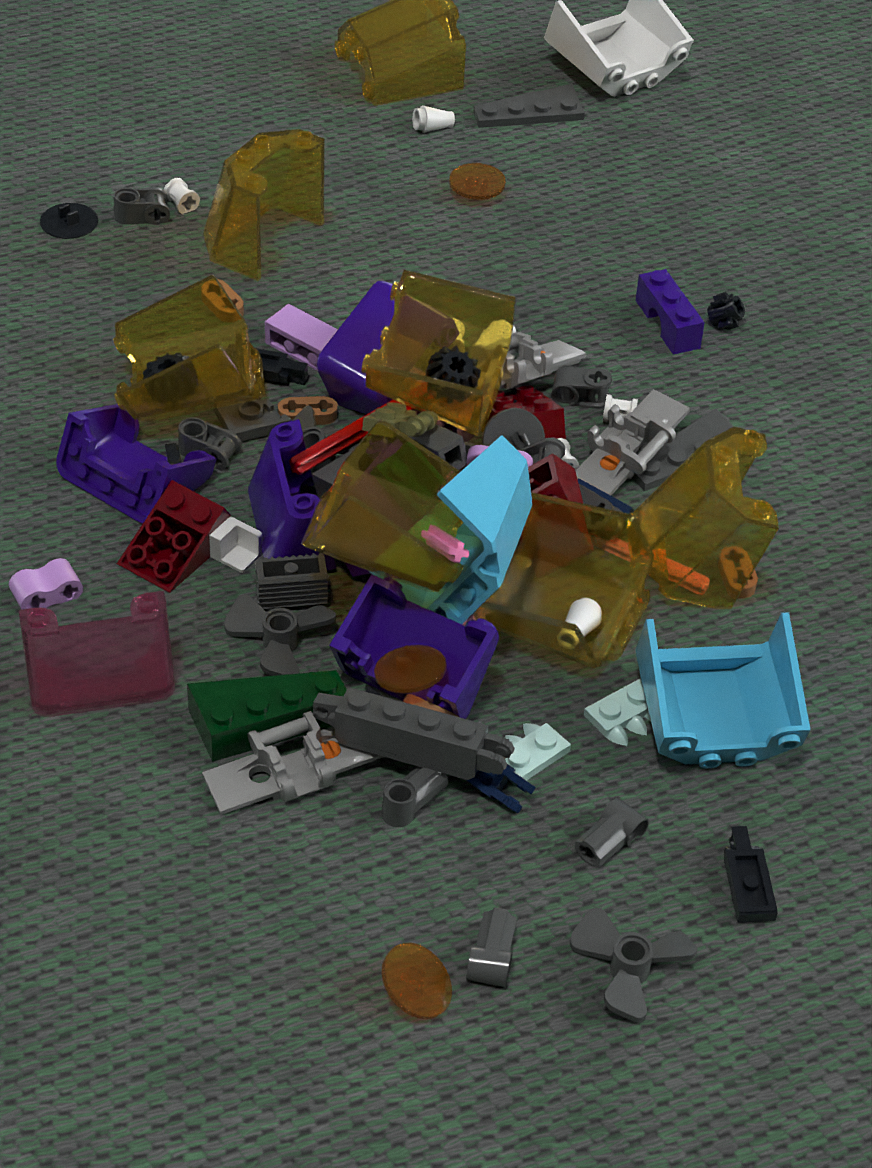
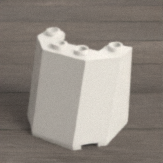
M559 0L555 2L544 39L613 97L624 93L631 95L642 87H654L687 58L694 41L663 0H629L626 9L621 14L583 26L578 23L563 1Z

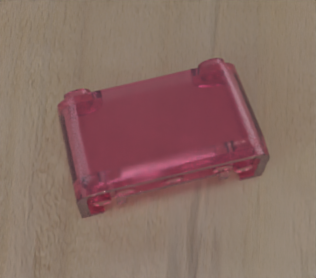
M164 591L144 593L135 597L130 605L131 616L58 626L55 613L47 608L18 610L31 707L36 714L43 717H55L160 702L173 695L175 691V677Z

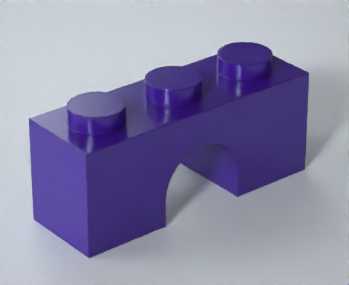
M663 269L639 274L635 301L647 318L660 317V337L672 354L700 349L705 322L668 271Z

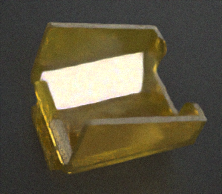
M390 0L346 20L338 29V40L334 44L335 52L338 57L342 56L344 61L349 60L350 51L353 52L355 60L359 61L365 70V82L362 83L363 96L365 99L369 98L374 106L463 90L466 43L464 36L460 34L456 27L459 13L452 0Z
M301 129L258 133L224 161L203 232L211 262L259 281L261 279L260 217L270 209L278 208L321 226L324 224V138Z
M404 270L400 281H394L391 289L390 300L395 301L394 316L390 326H384L380 339L381 349L374 348L371 354L366 353L362 363V373H366V387L420 412L426 410L433 411L437 414L438 420L479 436L488 423L502 383L503 366L512 341L516 298ZM457 345L462 353L469 350V358L478 359L477 368L481 370L477 388L425 376V370L428 367L430 357L435 352L438 353L444 346L451 350Z
M210 275L115 323L116 336L113 338L117 350L121 354L125 353L132 362L133 377L130 378L132 384L130 387L125 382L117 384V392L114 393L119 407L122 410L126 409L134 420L154 422L253 401L266 396L262 359L258 349L254 348L249 341V328L246 321L214 275ZM177 352H181L182 356H189V358L143 380V371L147 369L146 364L155 361L156 356L163 357L167 353L174 355Z
M379 419L343 462L332 487L322 495L301 544L314 551L384 577H390L419 590L439 592L447 582L454 583L464 566L461 563L450 561L428 546L426 540L421 537L422 530L428 531L430 525H435L456 537L458 528L464 522L437 496V493L460 471L385 420Z
M732 427L705 441L630 515L629 531L632 566L640 574L647 572L660 585L657 590L666 598L714 609H732L779 529L777 514L771 504L764 500L744 497L741 482L755 457L762 456L767 449L765 434L755 430Z
M531 492L533 505L521 534L523 539L513 554L502 585L473 613L476 621L478 618L485 619L492 623L498 631L591 668L601 667L602 662L608 659L612 661L618 660L632 637L650 599V590L644 589L648 571L653 567L654 554L636 517L628 513ZM581 598H590L601 607L602 620L598 627L583 636L576 624L565 622L574 601Z

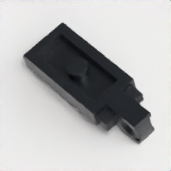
M230 344L219 363L220 372L230 369L239 376L281 383L291 382L305 385L308 379V363L289 359L287 353Z
M747 826L732 827V835L729 838L730 847H725L724 863L737 923L776 921L778 910L763 848L760 849L759 846H751Z

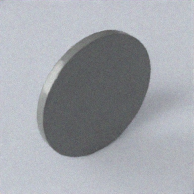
M509 408L498 412L489 420L483 431L482 445L490 446L503 435L516 449H521L544 439L545 433L541 422L531 412L521 408Z

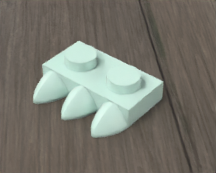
M641 679L584 708V716L607 739L616 744L628 745V737L623 729L625 727L634 733L647 735V726L643 718L645 717L649 721L651 719Z
M531 723L523 724L524 738L505 735V738L509 739L515 748L510 758L505 759L506 763L516 769L515 773L526 781L569 753L571 749V744L547 723L542 726Z

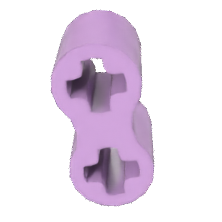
M62 558L54 559L39 569L21 570L15 573L9 581V588L22 612L27 615L44 610L54 604H62L77 599L83 592L82 583L69 561Z

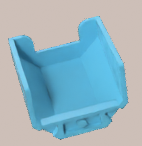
M503 435L437 493V496L442 501L368 567V571L372 575L381 579L390 577L399 582L403 587L401 591L405 594L408 601L460 624H463L502 585L533 505L527 460ZM430 525L439 527L464 543V548L469 551L468 558L462 557L460 563L450 561L426 545V540L421 537L422 530L428 531Z
M789 612L780 614L769 641L754 645L658 649L654 619L645 620L635 651L658 753L683 764H699L701 768L706 769L717 767L722 762H735L737 766L745 767L755 764L758 760H765L803 745L810 732V724Z

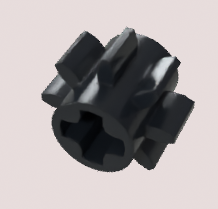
M726 291L713 296L714 302H711L707 309L710 322L714 326H719V329L725 328L730 330L739 327L738 321L742 320V317L745 315L742 300L733 294L728 295Z

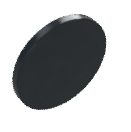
M78 203L55 205L47 209L40 218V226L44 232L62 239L83 237L91 233L98 225L97 213L92 208Z

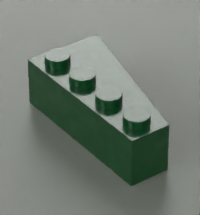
M337 670L187 684L188 710L212 762L252 751L248 732L256 730L259 733L303 718V713L309 711L313 714V702L318 693L344 696L347 691ZM316 719L318 725L320 726V730L332 727L331 725ZM307 731V732H304V733H301V734H298V735H295V736H292V737H289V738H287V739H284V740H281V741L272 743V744H276V743H279V742H283V741H286V740H289V739H293V738H296V737H300V736L306 735V734L308 733V731Z

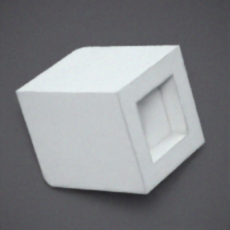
M231 516L209 535L210 557L241 573L245 572L263 554L261 549L263 542L262 532Z

